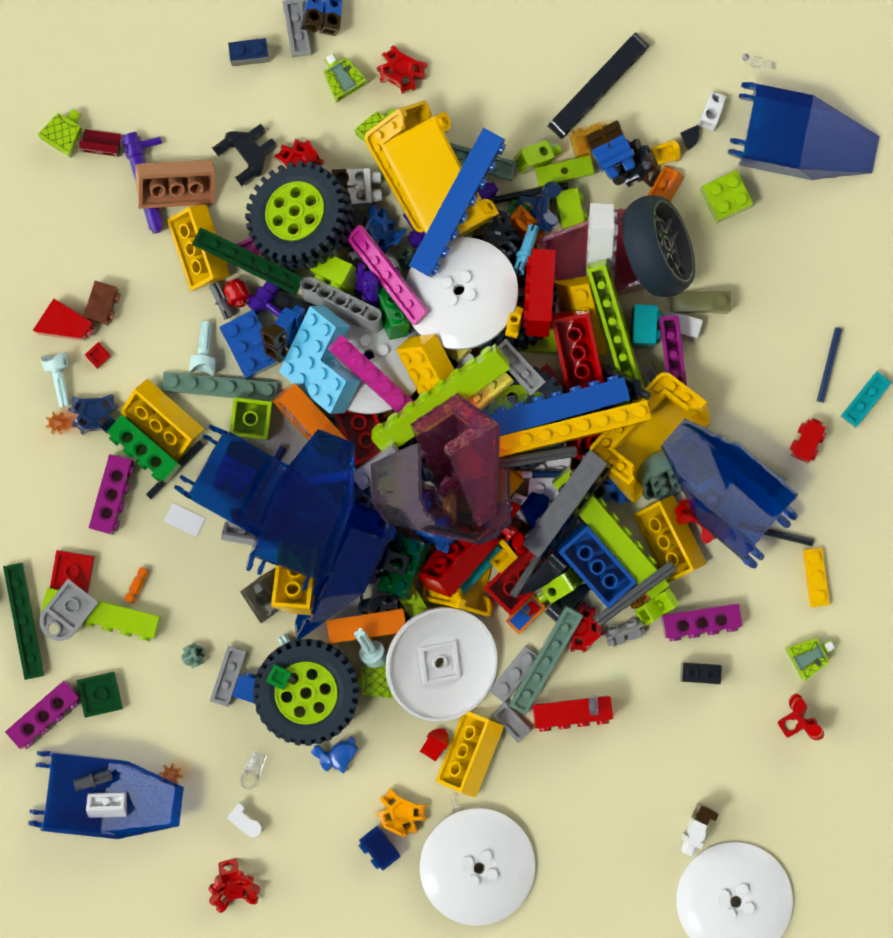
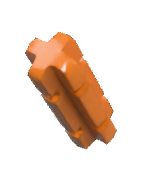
M143 567L138 569V575L134 577L128 589L129 593H126L124 597L125 601L131 604L135 603L136 595H139L145 583L144 579L150 573L149 570Z

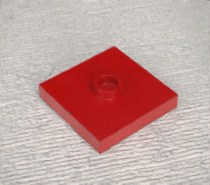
M56 550L50 588L60 589L66 580L70 579L86 593H89L95 556Z

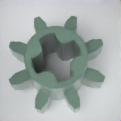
M405 248L400 252V258L397 260L404 271L407 268L410 270L409 264L417 251L416 248L413 250Z
M193 643L183 648L184 653L181 657L186 665H191L192 668H195L204 663L203 658L206 655L201 646H196Z

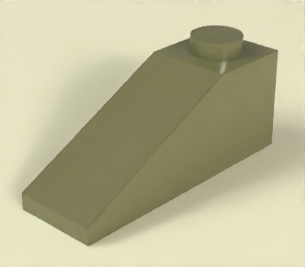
M682 292L676 296H671V312L728 314L730 312L731 292Z

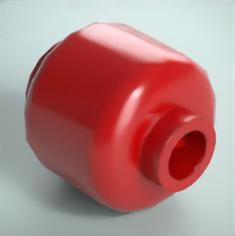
M239 278L228 281L223 289L228 304L236 306V308L246 306L251 297L247 283Z

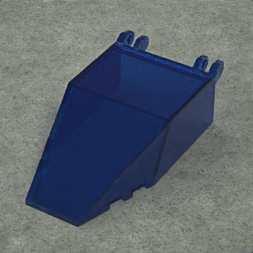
M754 82L741 83L742 88L753 90V94L741 93L739 98L751 101L753 104L746 139L730 138V143L744 146L743 152L736 149H728L729 155L740 159L738 165L808 180L872 174L879 141L877 134L814 95Z
M684 418L664 441L661 448L697 521L736 554L745 565L755 569L758 563L749 553L751 552L759 560L764 559V554L755 544L776 519L780 525L787 529L791 526L790 521L781 514L782 512L792 520L797 519V513L789 504L797 498L798 493L742 444L725 439L721 434L716 435L708 431L707 428Z
M210 424L208 428L221 435L219 440L216 441L209 435H203L202 438L213 443L215 447L195 482L183 475L180 476L183 482L192 485L190 491L187 492L179 485H175L174 489L191 501L258 538L319 549L337 514L302 477L298 470L237 435Z
M317 429L282 473L268 500L247 560V571L252 569L254 559L258 558L262 560L257 569L258 575L262 574L266 562L306 576L301 591L305 592L310 578L316 580L312 589V595L316 596L323 581L330 575L354 505V442Z
M387 500L380 501L375 510L351 501L345 502L319 558L314 606L310 613L313 615L297 614L294 622L296 639H302L365 593L387 543L393 540L396 534L395 524L392 521H387L384 524L383 519L389 517L391 511L390 503Z
M37 751V755L41 757L48 756L52 758L51 764L38 762L35 767L50 768L45 811L30 809V813L33 815H44V822L31 820L28 821V825L38 827L40 831L109 839H123L180 826L183 786L122 759L59 751ZM111 770L112 781L98 784L95 788L89 787L76 792L74 779L88 776L90 773L96 774ZM126 792V817H88L86 812L88 794Z

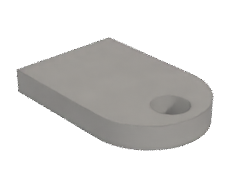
M67 579L41 613L40 627L42 632L48 638L56 641L71 638L99 602L70 579ZM53 623L59 627V631L55 635L50 634L48 630L49 626Z

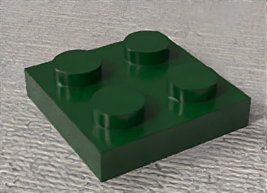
M115 671L76 680L85 718L123 709Z

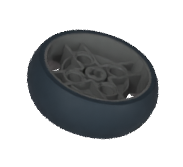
M648 195L636 199L626 208L622 217V236L631 267L639 282L650 294L658 297L676 296L685 291L695 277L694 252L686 226L677 209L668 199L658 195Z

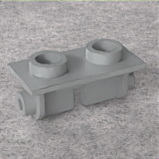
M639 618L629 619L624 624L613 625L603 631L608 645H613V647L625 643V635L631 641L645 634L644 626Z

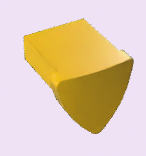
M673 139L651 148L657 167L673 161H680V147Z
M503 539L499 542L502 549L489 561L500 573L518 558V555Z

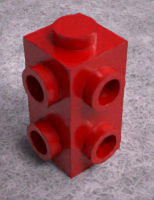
M812 418V420L808 419L805 423L802 422L797 431L800 435L797 440H793L789 448L792 451L790 456L807 464L811 460H815L818 454L816 448L819 443H823L827 434L824 432L826 427L822 426L823 423Z

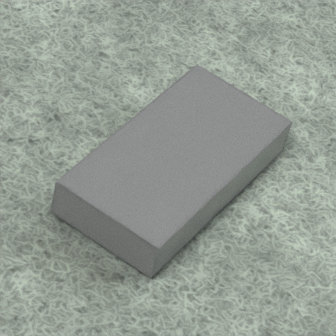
M506 702L491 714L501 725H504V729L517 743L532 730Z

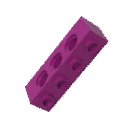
M679 315L659 317L666 373H670L687 386Z
M109 454L89 529L113 535L114 531H118L120 521L117 519L119 513H122L124 510L125 502L122 501L124 494L127 495L130 489L128 480L135 471L134 461ZM119 471L122 472V480L115 482L114 474ZM111 490H116L118 493L115 500H110L108 497ZM107 508L112 510V516L109 519H105L103 516V512Z
M739 603L661 616L664 638H669L670 642L681 640V636L688 635L689 639L700 637V633L707 632L708 636L716 635L722 629H726L727 633L738 631V627L742 626ZM719 614L724 615L726 618V622L722 626L716 622V617ZM700 617L705 618L707 621V625L703 629L697 625V620ZM681 620L686 621L688 624V628L684 632L678 629V623Z
M63 680L8 728L5 733L19 749L24 747L26 749L30 748L35 743L34 739L39 734L42 737L50 730L48 726L53 722L56 724L65 717L63 713L68 709L72 711L80 704L78 702L80 699L79 694L67 680ZM57 698H61L64 702L61 709L55 707L54 703ZM42 711H47L49 714V719L46 722L40 719ZM29 723L34 726V732L31 735L25 731V727Z

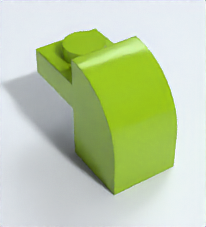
M667 589L634 611L643 625L646 626L680 604L671 590Z

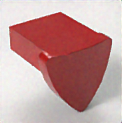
M444 728L429 732L426 736V742L419 751L435 762L442 751L447 749L449 745L448 733Z

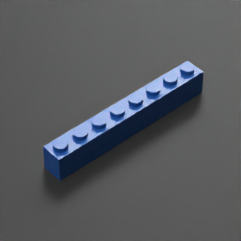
M483 127L409 264L410 267L430 278L432 275H437L441 267L439 262L442 257L445 259L450 251L448 246L451 240L455 241L460 232L457 230L459 225L465 223L469 216L467 213L469 207H473L478 199V196H476L478 190H482L488 179L485 177L488 172L494 170L497 164L495 161L497 155H502L505 150L504 138Z
M615 375L608 377V382L601 384L599 380L590 382L587 388L581 389V385L569 388V393L563 394L561 390L551 393V398L544 399L543 396L533 398V403L525 405V402L522 401L513 404L514 408L506 410L504 406L494 409V414L487 415V412L476 414V419H473L472 423L477 441L482 442L628 401L630 397L625 379Z

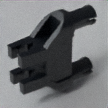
M261 123L249 132L229 131L225 133L223 140L214 147H211L218 157L231 147H235L246 161L248 168L238 176H235L241 187L252 178H259L262 175L265 156L277 148V144L272 138L260 147L255 142L266 133Z

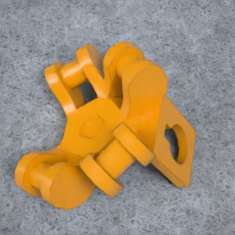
M391 788L388 789V793L384 797L381 796L379 798L388 808L375 813L380 818L381 828L384 827L406 838L410 833H418L413 820H427V816H425L426 804L411 803L399 797ZM394 798L396 802L390 805L389 802ZM414 809H417V816H413ZM387 813H390L392 820H388ZM410 822L409 826L403 827V824Z

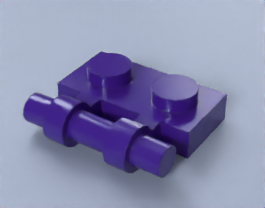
M360 263L355 273L357 278L355 283L357 296L361 297V301L378 308L379 282L372 271H367L365 264Z

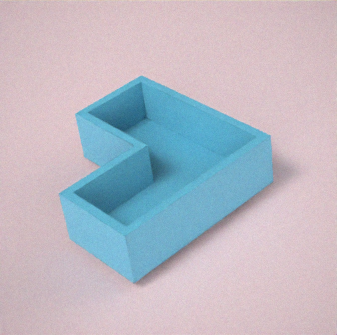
M310 306L279 372L293 384L296 383L305 394L328 413H345L361 380L335 360L336 357L328 348L339 335L346 337L350 326L327 307Z

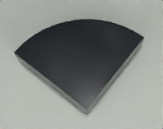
M698 125L680 132L688 151L698 141Z

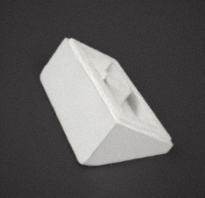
M126 792L88 794L86 805L88 817H126Z

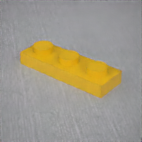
M823 549L802 550L809 606L830 605Z

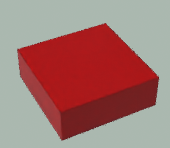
M99 342L84 354L97 369L112 357Z

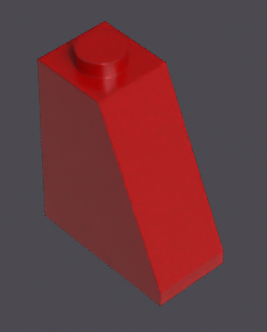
M53 298L33 331L38 335L85 341L86 338L89 339L95 329L92 322Z

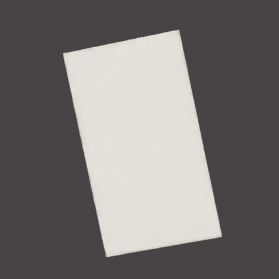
M172 503L164 522L197 537L205 518Z

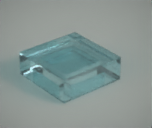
M589 695L590 715H598L597 695Z

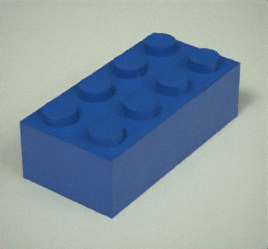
M584 523L580 524L554 548L607 608L612 606L637 583Z

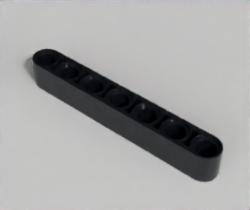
M635 32L553 118L547 127L560 139H563L650 45Z

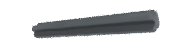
M576 446L484 460L481 462V468L485 472L572 458L577 456Z
M668 562L619 598L612 606L604 609L595 616L596 622L600 626L604 625L677 570L674 564Z

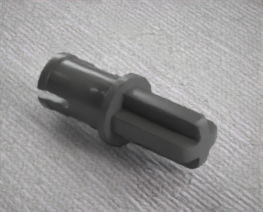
M356 250L348 254V262L353 266L358 267V264L362 263L363 259Z
M212 283L209 288L216 300L215 305H218L224 320L231 318L235 313L228 304L220 283Z
M106 770L96 774L90 773L88 776L74 779L73 782L77 792L89 787L95 788L98 784L112 781L113 776L111 770Z

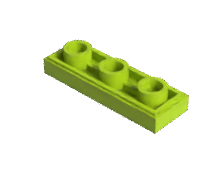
M590 155L535 168L539 187H543L549 181L561 183L595 174ZM566 169L568 173L564 175L561 173V170Z

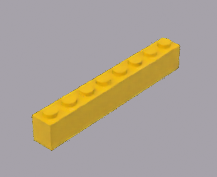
M647 400L495 437L493 442L497 458H503L649 422L651 415Z

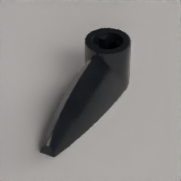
M553 551L530 576L519 595L528 594L544 587L555 579L568 564Z
M586 584L579 585L572 592L553 602L545 613L556 622L565 606L575 610L591 589Z

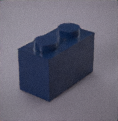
M266 38L228 42L232 66L270 62Z

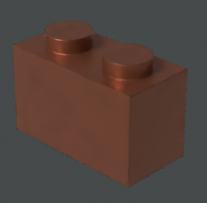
M94 281L83 317L108 326L109 321L112 322L115 311H113L114 304H118L120 299L119 289L116 286Z

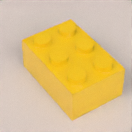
M436 334L409 337L396 349L419 394L426 390H431L439 380H445L454 370Z

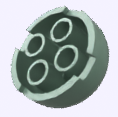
M666 449L653 453L642 462L638 470L637 481L640 482L643 488L642 495L646 500L649 501L651 498H657L658 501H661L671 495L676 496L686 489L685 485L690 480L694 481L696 471L684 453L678 450ZM666 478H668L672 486L670 489L666 484Z

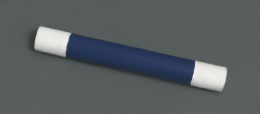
M564 470L522 471V478H555Z

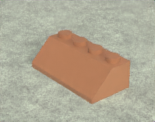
M212 160L136 164L135 180L139 209L214 204L215 169Z

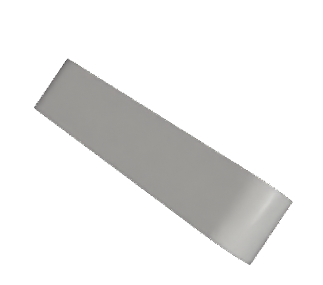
M306 277L301 281V291L306 301L316 306H325L338 317L369 332L377 333L382 330V313L378 308L314 277Z

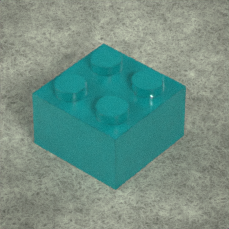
M635 304L632 308L630 339L633 347L653 349L655 344H658L660 330H657V325H659V318L661 317L658 305Z

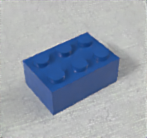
M254 310L219 327L246 380L280 364V362L265 355L264 342H262L260 332L263 327Z

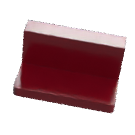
M85 129L83 140L79 143V149L85 153L119 157L122 135Z

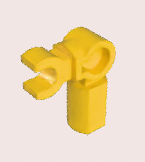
M516 306L515 312L509 314L505 336L518 338L524 308Z

